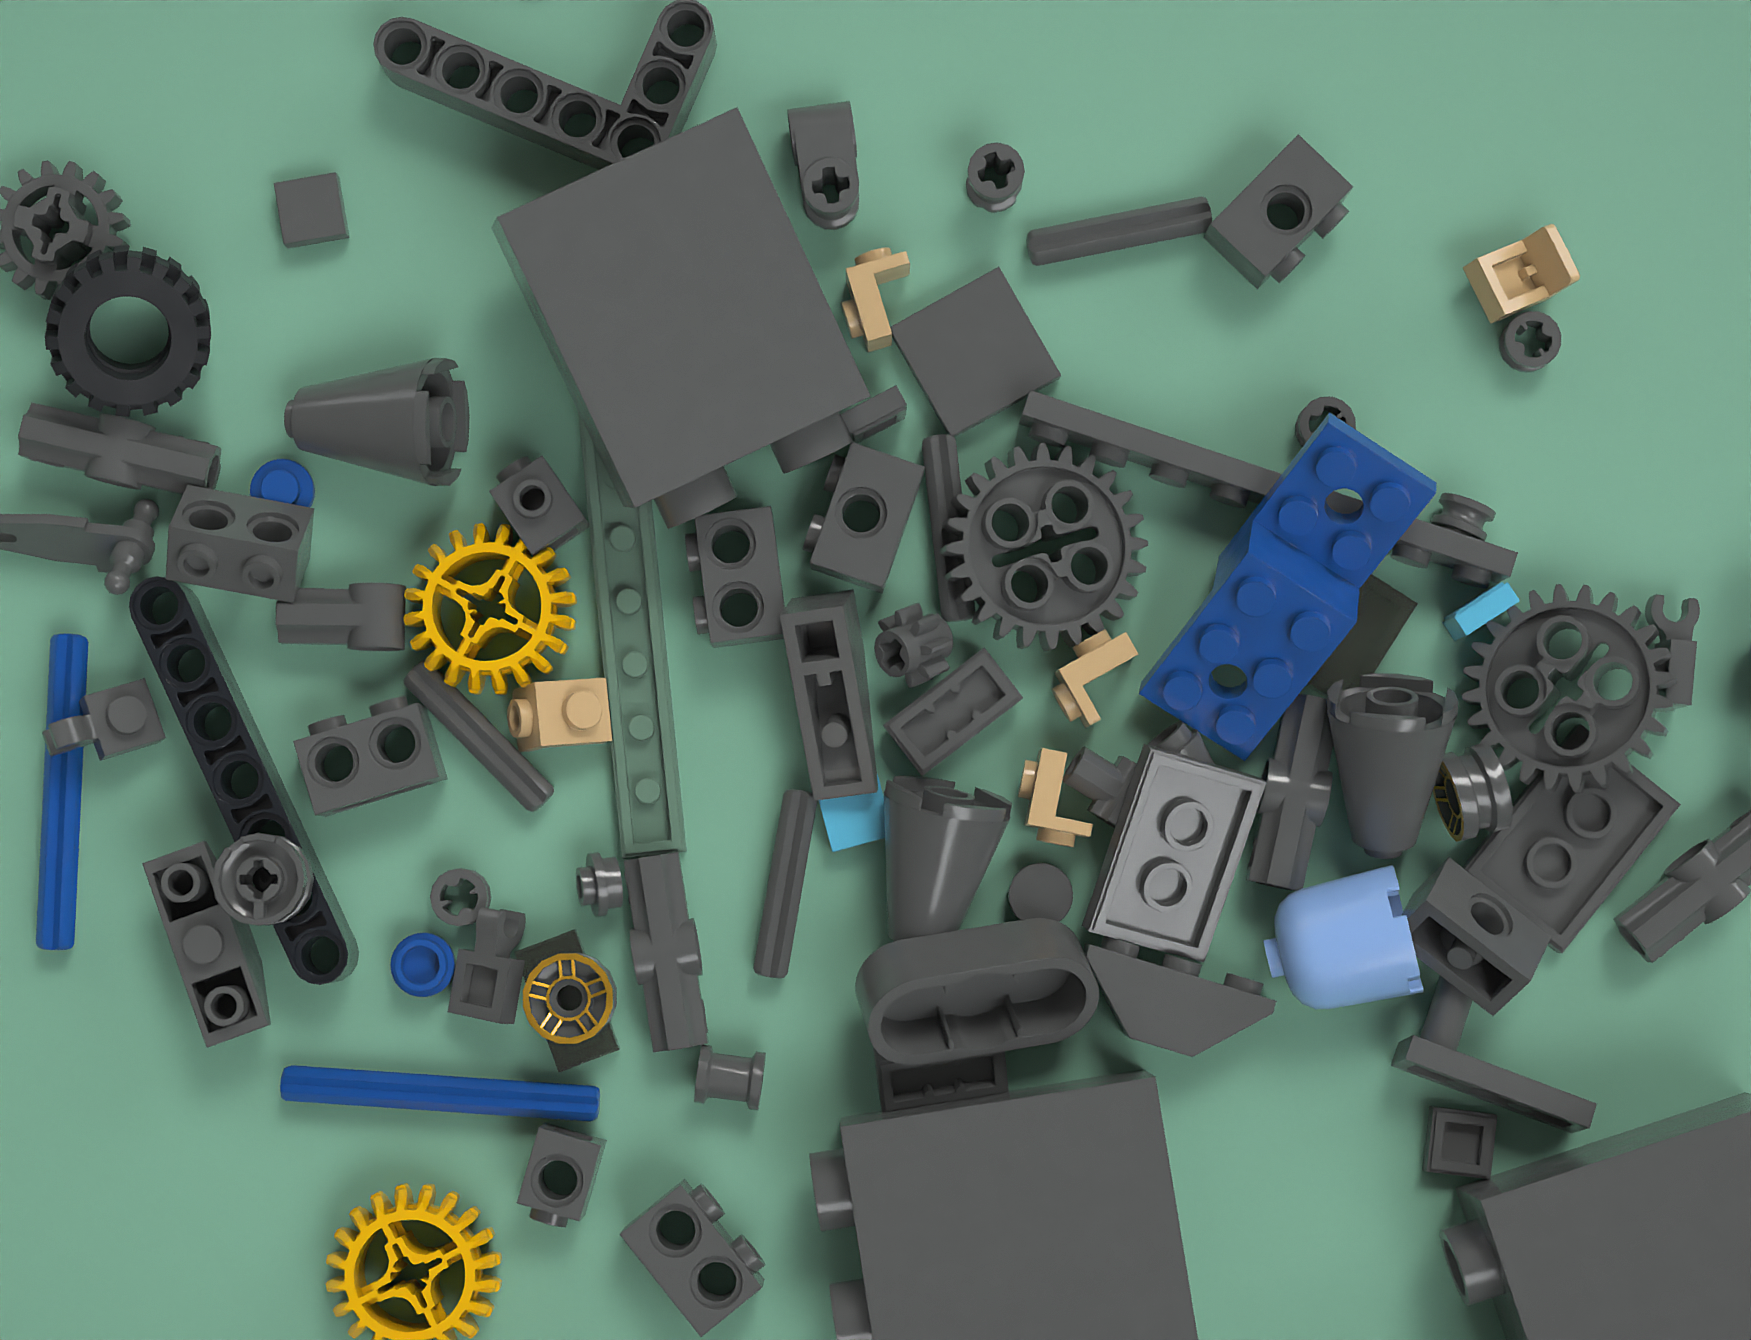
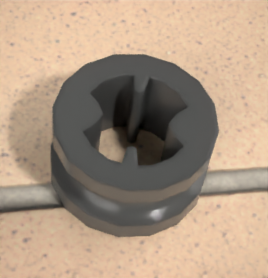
M1527 311L1517 315L1503 329L1499 338V351L1503 360L1511 368L1520 372H1534L1543 368L1557 356L1561 347V332L1557 323L1550 316L1539 311ZM1527 326L1535 328L1536 339L1545 342V350L1539 348L1532 354V357L1525 356L1524 345L1515 341V333L1519 336L1528 329Z
M1332 396L1319 397L1312 400L1299 413L1295 423V435L1300 446L1303 447L1315 432L1310 431L1309 420H1317L1323 411L1333 413L1337 418L1356 430V420L1351 408L1343 400Z
M1442 493L1439 503L1443 506V511L1440 515H1434L1430 523L1485 541L1487 534L1483 531V525L1494 520L1495 511L1473 499L1452 493Z
M462 868L448 870L440 875L433 884L430 894L431 906L437 917L445 923L455 926L474 924L480 908H489L492 898L490 886L485 878L476 871ZM464 879H467L475 886L470 891V894H478L477 905L474 909L462 908L459 914L455 915L447 908L453 901L444 900L445 890L448 886L459 887Z

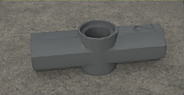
M31 403L29 410L23 415L18 434V455L55 467H66L85 472L84 476L135 490H141L142 486H147L183 495L187 485L215 489L221 469L220 456L222 449L218 446L211 445L208 442L186 439L183 436L156 432V428L151 425L102 413L99 415V418Z
M1299 694L1281 716L1273 756L1267 759L1261 779L1266 781V785L1256 811L1257 814H1260L1247 867V881L1291 891L1303 888L1315 829L1320 827L1324 820L1332 788L1333 777L1332 772L1328 771L1334 745L1325 698Z
M1751 810L1736 819L1713 840L1710 838L1706 839L1683 853L1664 871L1666 877L1613 919L1624 939L1647 962L1653 963L1703 922L1704 924H1709L1719 919L1740 904L1750 894L1751 889L1748 886L1751 885Z
M679 852L625 860L624 875L634 928H630L632 959L638 985H643L653 1052L708 1044L705 1006L701 996L698 977L703 975L700 946L694 918L689 919Z

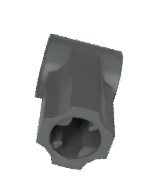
M391 583L349 584V589L299 588L294 603L280 600L276 602L275 625L278 632V643L347 645V649L360 651H402L405 649V623L403 617L406 606V598L404 597L406 586Z

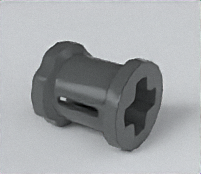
M998 142L985 144L977 149L970 158L967 170V195L975 206L984 208L991 213L1002 212L1013 206L1018 193L1021 191L1025 174L1024 163L1019 153L1009 145ZM994 167L998 175L1007 174L1004 188L996 189L992 181L983 182L986 168Z
M702 1045L696 1075L694 1102L704 1104L707 1098H718L746 1102L748 1109L759 1110L766 1053L756 1051L753 1057H741L714 1053L712 1046Z

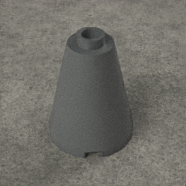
M448 358L426 359L302 387L297 391L294 400H289L286 405L284 426L287 435L294 439L296 446L302 451L432 486H450L459 477L461 468H451L455 452H467L469 441L470 413L465 381L452 379L449 370L458 368L454 360Z
M1391 673L1360 675L1359 687L1343 690L1344 679L1334 682L1327 690L1326 709L1351 838L1356 845L1364 848V852L1371 857L1380 859L1396 858L1401 856L1404 850H1408L1416 844L1458 714V699L1455 692L1447 688L1446 698L1433 693V681L1423 677Z
M899 775L893 777V782L887 780L884 791L887 920L888 936L890 939L897 941L960 929L1011 818L1012 803L1009 800L975 787L973 796L970 793L954 789L955 782L937 778Z

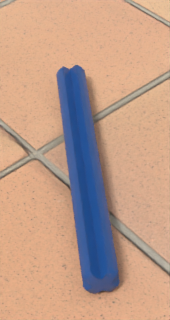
M63 633L53 635L50 639L46 730L49 729L48 725L50 723L69 717L84 716L79 700L86 695L88 640L82 635ZM45 743L36 945L43 950H68L73 947L75 942L84 746L50 756Z
M295 1065L283 1069L280 1084L281 1098L285 1101L590 1122L597 1119L600 1109L599 1088L591 1085Z

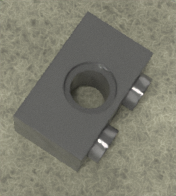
M1298 134L1214 219L1203 238L1256 289L1270 276L1280 283L1306 256L1298 247L1314 231L1322 239L1325 238L1348 214L1349 210L1342 202L1346 199L1353 186ZM1274 204H1284L1290 207L1297 216V227L1290 230L1276 228L1267 217V208Z
M854 442L851 443L847 457L835 454L823 489L833 493L826 517L814 514L803 545L804 551L813 553L810 560L811 570L883 594L924 476L925 467ZM856 501H866L873 504L880 514L877 525L867 532H855L848 528L843 521V513L850 504Z
M1449 857L1413 893L1402 915L1407 916L1416 957L1492 1016L1500 1011L1532 980L1552 937Z

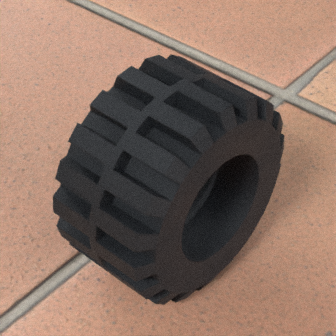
M129 245L115 246L114 251L104 254L101 249L88 255L85 262L80 265L75 263L66 272L64 280L61 284L57 285L52 296L46 318L47 325L44 336L46 350H50L52 356L50 364L56 376L62 374L67 381L65 388L75 398L81 393L89 399L88 406L100 412L103 406L116 409L115 416L130 417V410L139 409L143 410L144 416L158 413L159 405L168 402L171 407L182 400L183 391L188 387L191 389L195 387L201 378L203 366H207L211 340L210 311L207 301L203 299L200 293V286L192 275L188 277L181 270L182 265L173 258L169 257L168 260L156 256L157 250L143 247L142 252L130 251ZM117 297H136L151 303L160 310L168 324L169 334L164 349L152 359L135 364L122 363L107 357L96 347L90 335V322L95 310L106 301Z

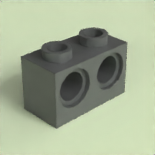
M187 485L168 527L166 580L294 603L310 560L314 508Z
M771 506L705 514L696 517V533L685 534V544L689 571L701 570L704 595L693 597L697 634L709 633L710 643L713 648L784 639L780 614L784 610L785 605ZM726 532H740L750 541L747 555L739 562L725 563L714 555V545L717 539ZM735 594H747L754 598L758 604V611L754 620L742 627L729 625L722 618V607L725 601Z
M406 696L371 705L369 707L371 717L347 724L345 715H340L308 725L310 736L294 740L293 743L314 814L324 817L447 780V774L427 708L419 703L408 705ZM407 727L415 737L414 752L407 760L394 763L386 754V739L393 730ZM345 746L353 756V769L345 779L334 782L325 772L324 761L327 754L333 748Z
M683 1179L624 1227L619 1235L699 1336L702 1337L763 1287L765 1279L758 1271L765 1266V1262L753 1245L742 1234L733 1240L719 1223L718 1219L725 1212L703 1184L692 1189L688 1182ZM670 1211H682L688 1214L695 1224L694 1238L684 1244L669 1242L661 1233V1217ZM712 1262L724 1263L735 1273L736 1286L726 1294H712L701 1283V1269Z

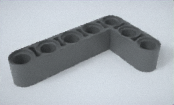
M695 0L673 1L659 15L621 105L412 18L397 17L382 24L375 34L373 47L375 56L391 82L397 86L600 170L625 159L621 155L622 148L633 138H646L655 145L682 132L715 56L717 41L712 15L704 5ZM682 25H696L703 30V37L693 46H678L671 40L674 31ZM414 42L422 46L419 56L410 64L400 65L392 62L393 52L401 44ZM472 66L480 70L478 79L468 88L457 89L449 85L451 75L460 67ZM660 81H669L679 87V93L675 99L666 104H656L646 98L647 91L653 84ZM530 90L538 94L536 104L527 112L514 113L506 109L507 101L517 91ZM584 113L596 119L594 129L584 137L576 138L564 133L566 122L576 114Z

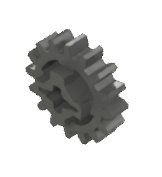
M49 160L42 161L41 177L33 178L28 172L21 169L17 173L22 187L17 191L5 186L0 188V194L8 201L6 208L0 209V249L6 250L0 254V268L5 272L16 270L12 282L23 290H27L35 283V293L43 299H51L57 285L61 284L64 280L66 272L71 268L72 263L87 255L78 263L80 265L87 260L89 254L100 249L104 254L114 251L115 246L128 245L117 237V231L130 227V220L123 213L112 212L119 207L123 200L113 189L103 191L106 181L95 171H92L83 179V169L75 162L69 161L61 175ZM44 196H46V198H44L43 200H41V201H39L38 203L34 204V203L37 202L39 199H41V198H43ZM84 197L91 202L96 211L98 226L92 225L84 217L87 207L83 203ZM65 222L69 225L67 234L56 233L54 239L49 237L52 228L61 229ZM20 236L27 237L34 245L31 254L35 259L34 265L28 260L23 251Z

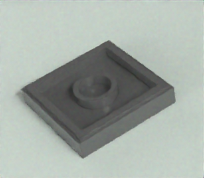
M1000 267L991 270L890 327L893 340L946 433L953 435L954 438L1027 398L1030 390L1037 392L1061 377L1058 368Z

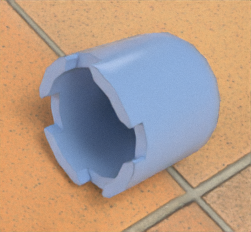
M1393 865L1302 888L1288 894L1279 904L1274 916L1276 938L1263 940L1272 978L1285 976L1292 995L1303 1005L1314 1009H1333L1423 992L1407 916L1402 915L1403 909L1398 892L1400 888Z

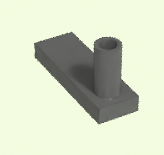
M1439 975L1420 1037L1412 1035L1398 1042L1391 1066L1569 1133L1589 1129L1597 1103L1457 1051L1473 1000Z

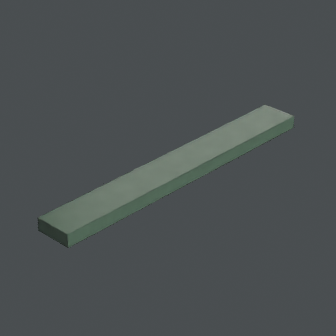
M578 412L604 678H606L612 731L611 750L622 858L687 852L652 500L636 508L623 507Z

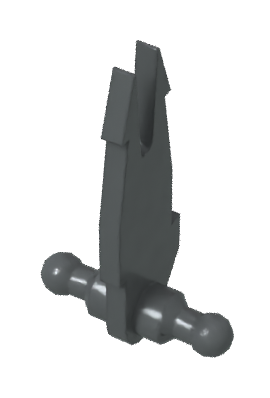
M142 499L134 506L133 519L125 521L123 526L90 523L88 518L54 514H0V549L53 561L95 565L98 572L108 573L104 580V586L108 592L114 595L123 594L130 587L129 578L131 574L138 572L141 566L148 564L152 559L155 543L153 541L154 531L151 524L158 517L159 508L153 500Z

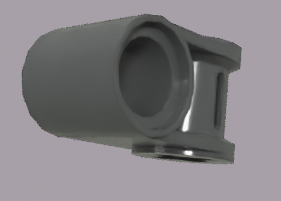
M850 101L787 109L794 164L798 166L803 206L807 217L814 225L823 229L836 230L847 226L854 220L859 210V178L856 164L857 146ZM835 185L836 191L839 194V202L834 204L827 203L826 197L823 194V186Z

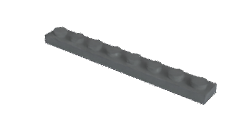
M1032 390L1029 391L1019 425L1031 428L1028 436L1038 442L1063 448L1066 441H1070L1091 448L1089 456H1095V460L1098 462L1124 468L1126 462L1130 461L1151 468L1149 477L1158 482L1178 488H1185L1187 481L1211 488L1209 497L1238 508H1246L1248 501L1259 504L1282 475L1281 473ZM1335 491L1326 498L1329 507L1341 514L1353 513L1363 504L1362 500ZM1415 519L1393 546L1390 557L1398 562L1418 568H1427L1430 561L1453 569L1451 578L1458 582L1487 589L1490 582L1498 584L1511 576L1518 552Z

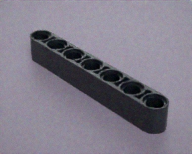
M155 576L147 578L135 587L130 596L129 610L131 618L234 842L243 836L257 834L266 823L276 821L284 829L286 838L300 846L311 861L314 882L310 907L301 915H295L286 922L273 924L289 962L299 978L308 983L323 985L342 981L352 974L358 964L359 950L357 942L200 601L191 589L181 583L166 580V577ZM173 592L178 600V611L171 621L158 625L153 618V604L157 597L163 593ZM197 648L204 655V671L199 678L186 683L179 674V661L186 652ZM225 706L231 714V728L227 735L214 741L206 733L205 719L215 707ZM249 763L253 765L258 773V786L253 794L241 799L232 790L231 779L234 771L239 766ZM264 867L256 870L253 875L255 888L260 892L268 889L270 884H277L278 882L277 875L270 874ZM321 937H328L333 940L338 946L340 953L338 964L329 973H323L316 969L310 956L312 946Z

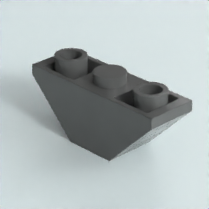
M202 841L142 863L206 1048L269 1026L271 1022L263 964L250 926L228 915L217 901L212 882L217 859L207 841Z
M1104 935L1100 947L1085 943L1083 952L1098 987L1122 1032L1128 1038L1194 1057L1274 1012L1277 1001L1260 996L1263 983L1226 973L1223 985L1199 978L1202 967L1200 964L1167 954L1164 955L1162 966L1137 959L1140 946Z

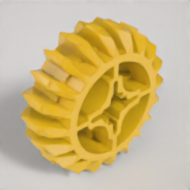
M483 523L475 524L473 528L474 544L468 546L464 536L458 530H454L449 533L450 542L455 549L452 554L448 556L436 544L428 548L430 556L438 561L439 565L433 572L423 565H415L412 572L418 578L427 582L425 591L407 588L404 597L411 602L423 604L422 611L409 612L403 618L404 623L409 627L425 626L426 631L416 635L410 641L414 650H426L432 646L436 648L424 662V666L429 671L438 670L448 661L450 662L445 673L444 682L446 684L456 687L463 679L465 673L469 672L468 691L472 694L480 695L485 686L486 676H491L494 692L497 695H506L508 691L507 674L513 673L517 683L524 688L532 683L531 676L525 668L532 662L537 669L546 675L553 670L551 663L541 656L547 646L559 654L567 652L568 645L561 639L553 637L556 628L566 631L575 630L577 622L569 616L558 615V608L571 607L577 604V596L573 592L567 591L556 593L555 588L566 583L571 576L566 568H557L546 573L545 570L554 562L557 556L551 547H546L534 557H531L530 551L521 538L515 547L512 546L513 529L510 525L501 524L497 530L495 542H490L487 527ZM489 559L506 560L502 569H496L493 576L482 585L471 586L454 579L459 572L476 562ZM524 569H527L533 576L540 592L541 615L538 624L520 614L515 605V596L520 587L517 581ZM467 594L479 601L484 599L492 602L497 594H502L504 599L498 604L505 609L507 615L518 621V623L514 625L502 618L497 620L490 617L484 625H481L478 619L484 615L476 610L477 606L465 599L464 596ZM444 595L460 604L465 612L466 622L460 634L464 638L457 650L449 642L441 621V605ZM500 633H512L528 640L520 650L508 657L493 661L474 660L481 648L485 649L491 639Z
M405 1183L395 1188V1206L392 1205L390 1199L383 1191H379L370 1197L375 1216L361 1206L355 1207L349 1213L352 1222L359 1229V1232L347 1227H341L335 1232L334 1238L338 1243L348 1248L349 1252L337 1251L327 1255V1265L343 1269L345 1274L328 1280L326 1282V1289L328 1292L333 1293L346 1290L348 1299L333 1308V1312L336 1317H341L354 1310L359 1320L352 1324L348 1330V1334L352 1338L358 1337L367 1328L375 1332L371 1340H388V1338L392 1340H434L433 1338H436V1340H458L453 1328L470 1339L479 1332L477 1322L469 1312L482 1317H489L495 1308L490 1300L479 1295V1292L492 1293L498 1292L501 1289L502 1280L496 1276L483 1274V1269L499 1265L502 1262V1254L496 1251L481 1253L479 1246L490 1241L495 1236V1232L492 1227L484 1228L475 1235L468 1225L474 1222L481 1213L476 1206L469 1208L459 1218L453 1213L459 1203V1193L455 1191L449 1192L439 1207L434 1205L436 1197L435 1185L427 1183L420 1190L418 1203H414L412 1190ZM401 1220H420L433 1224L447 1233L453 1241L438 1247H426L418 1242L412 1230H405ZM382 1229L388 1241L384 1246L389 1258L388 1270L385 1275L367 1285L365 1278L367 1251L376 1234ZM403 1257H408L413 1265L421 1262L426 1264L436 1258L442 1259L428 1270L429 1273L420 1279L427 1284L426 1287H421L416 1279H411L407 1282L402 1280L392 1286L388 1285L408 1265L402 1260ZM463 1258L465 1267L464 1289L458 1304L447 1315L441 1303L444 1295L439 1284L440 1274L452 1263ZM391 1297L404 1298L411 1303L417 1314H424L427 1322L411 1323L402 1321L389 1315L376 1302H381Z

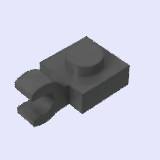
M1656 594L1651 596L1646 603L1645 618L1648 625L1654 624L1659 631L1660 642L1655 644V648H1668L1672 656L1668 661L1656 668L1660 672L1672 673L1677 678V684L1660 689L1659 695L1674 701L1676 709L1691 706L1697 641H1692L1694 626L1700 615L1699 602L1696 598L1683 600L1681 617L1677 622L1668 620L1663 613L1664 595Z
M145 678L83 696L79 700V704L84 716L69 717L50 723L48 725L49 729L42 731L50 756L94 743L100 761L161 743L166 738Z
M480 908L476 920L475 949H458L447 1012L499 1024H514L525 960L511 958L510 954L523 936L526 924L525 913L505 909Z

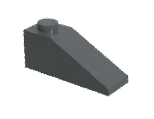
M854 589L791 598L781 612L780 620L814 801L876 793L878 791L865 650Z

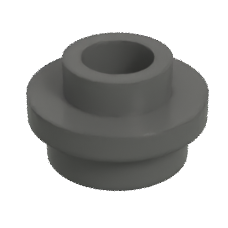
M599 852L588 853L586 867L576 869V887L581 906L591 905L595 917L606 916L608 909L622 907L623 887L619 864L616 857L602 858Z

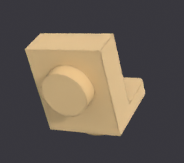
M1554 224L1541 227L1523 240L1478 257L1463 267L1490 324L1540 304L1580 279V274Z
M885 247L857 256L854 259L856 266L846 268V283L851 300L841 302V306L851 338L863 336L867 352L892 346V332L877 285L903 278L910 274V261L907 252L904 251L892 255L891 249Z
M1104 629L1073 647L1078 659L1054 673L1060 684L1052 688V692L1070 722L1079 717L1085 728L1101 720L1083 686L1138 655L1126 632L1111 639L1107 630Z
M606 678L533 682L524 688L519 687L513 690V700L510 701L507 710V721L511 735L517 738L519 752H530L549 747L603 744L612 741Z
M1041 748L1038 752L1037 762L1025 759L1018 797L1029 799L1024 826L1038 828L1036 837L1038 841L1074 847L1076 836L1091 837L1093 824L1055 816L1067 753Z

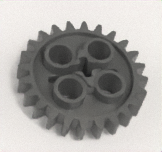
M1039 443L1033 448L1030 461H1028L1019 446L1014 447L1008 452V468L994 456L984 463L989 480L977 473L971 474L965 480L974 497L957 494L952 498L950 503L963 514V517L949 518L943 522L942 528L958 537L957 542L950 543L941 548L940 554L951 558H958L959 566L948 572L944 577L946 581L964 580L967 588L959 594L955 602L959 605L972 600L976 601L979 608L972 619L974 625L990 617L997 620L993 631V638L995 640L1004 638L1014 629L1017 630V648L1024 649L1030 646L1035 634H1038L1043 652L1056 648L1060 633L1064 642L1071 648L1081 643V627L1090 636L1104 630L1100 615L1111 621L1122 618L1124 613L1115 598L1130 600L1139 593L1126 581V577L1138 576L1146 572L1147 567L1131 559V553L1148 546V540L1132 537L1129 528L1139 524L1144 520L1143 514L1125 515L1122 509L1133 496L1131 490L1123 491L1116 495L1109 490L1117 474L1114 470L1099 478L1092 475L1095 466V456L1090 455L1075 466L1072 465L1071 446L1066 445L1058 451L1054 460H1050L1046 444ZM1055 493L1065 494L1073 500L1077 510L1074 523L1062 522L1055 516L1051 504ZM995 511L1008 512L1015 518L1018 524V534L1015 541L1002 540L995 534L992 528V517ZM1086 528H1093L1096 531L1094 539L1064 546L1049 556L1046 553H1040L1002 567H995L992 564L994 556L1024 549L1039 539L1042 542H1048ZM1075 553L1086 555L1092 560L1096 575L1091 585L1081 583L1074 577L1071 571V561ZM1015 571L1026 572L1033 577L1037 585V594L1032 603L1021 601L1013 593L1011 580Z
M1556 584L1553 602L1547 604L1544 603L1535 590L1529 591L1530 610L1523 613L1513 605L1506 610L1511 620L1506 627L1491 620L1486 623L1487 628L1495 637L1491 645L1473 642L1471 646L1484 659L1482 666L1464 667L1463 673L1474 681L1479 682V688L1463 693L1462 699L1466 703L1481 706L1482 710L1470 717L1467 722L1473 729L1490 728L1491 731L1479 744L1486 742L1493 750L1502 746L1505 748L1499 757L1504 771L1512 768L1519 761L1522 762L1519 780L1524 784L1529 785L1539 772H1543L1545 788L1549 792L1554 793L1560 784L1562 776L1568 777L1573 791L1579 794L1583 792L1585 775L1593 774L1597 782L1603 788L1609 787L1608 768L1615 765L1624 774L1631 776L1633 770L1627 756L1634 751L1643 757L1651 759L1654 754L1643 739L1647 733L1657 736H1666L1668 730L1655 719L1656 712L1675 711L1676 704L1667 697L1659 695V690L1677 684V678L1672 673L1657 671L1656 667L1668 661L1672 656L1668 648L1648 649V646L1658 636L1659 631L1654 624L1638 630L1634 629L1641 615L1640 610L1635 605L1617 615L1618 598L1613 592H1609L1599 605L1593 604V593L1589 585L1582 586L1576 601H1569L1564 587L1561 584ZM1565 629L1579 632L1582 637L1581 647L1574 656L1567 659H1556L1550 656L1549 642L1557 632ZM1601 644L1608 645L1609 651L1607 654L1595 662L1579 678L1577 684L1583 691L1581 697L1576 701L1568 696L1562 698L1550 713L1545 726L1538 733H1531L1529 728L1534 720L1546 713L1560 698L1561 693L1555 686L1557 681L1562 677L1568 681H1574L1582 673L1596 648ZM1622 669L1631 673L1633 679L1632 687L1623 698L1607 700L1600 696L1598 691L1599 681L1608 671ZM1522 678H1532L1538 681L1539 695L1532 705L1523 709L1509 706L1507 694L1511 684ZM1571 718H1582L1588 722L1590 728L1589 737L1585 744L1573 750L1559 747L1556 735L1560 725Z

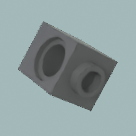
M549 1123L541 1125L538 1128L517 1204L531 1207L529 1217L548 1225L566 1227L568 1219L580 1221L586 1214L607 1140ZM560 1160L567 1162L574 1168L577 1175V1186L572 1193L560 1195L552 1192L547 1187L544 1181V1170L549 1162Z

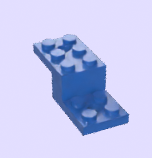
M1328 413L1219 555L1213 590L1142 680L1139 694L1245 761L1357 623L1360 587L1436 494L1437 482L1339 418ZM1350 489L1362 498L1363 504L1353 513L1341 514L1329 507L1326 498L1335 490ZM1221 665H1234L1245 673L1247 679L1241 685L1225 687L1213 679L1211 672Z

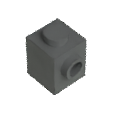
M525 456L511 463L496 476L500 484L489 491L533 556L546 547H551L555 551L589 528L588 521L543 456H540L533 462H531L528 456Z

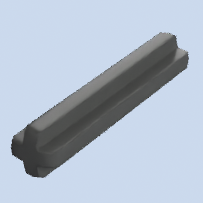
M1200 196L1034 229L1027 234L1028 254L1032 264L1040 266L1206 233L1209 225L1212 223V213L1207 199Z
M933 435L923 439L922 451L941 617L946 622L967 621L972 619L976 612L975 601L972 600L968 603L957 605L955 602L956 598L967 588L964 580L946 581L944 577L948 572L959 566L958 558H951L940 554L941 548L950 543L957 542L958 537L943 529V522L949 518L963 517V514L950 503L953 497L957 494H962L956 439L953 435Z
M426 660L415 665L404 678V685L526 810L534 812L541 808L553 795V786L456 687H452L444 682L445 676L439 669L429 671L424 666Z
M789 789L783 794L753 967L754 972L760 976L781 979L788 974L817 801H814L812 792Z

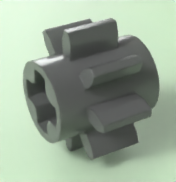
M914 603L896 610L894 615L879 620L878 624L883 632L875 640V656L880 667L890 677L905 675L908 687L912 688L932 680L934 676L949 670L950 667L945 658L950 655L953 649V636L948 624L939 614H926L923 616L920 604Z

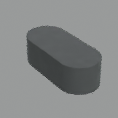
M1046 918L1018 920L901 939L888 943L874 951L864 961L858 971L855 982L856 997L873 1047L885 1059L907 1066L926 1065L1062 1041L1080 1031L1089 1022L1099 1000L1097 981L1078 938L1066 925Z

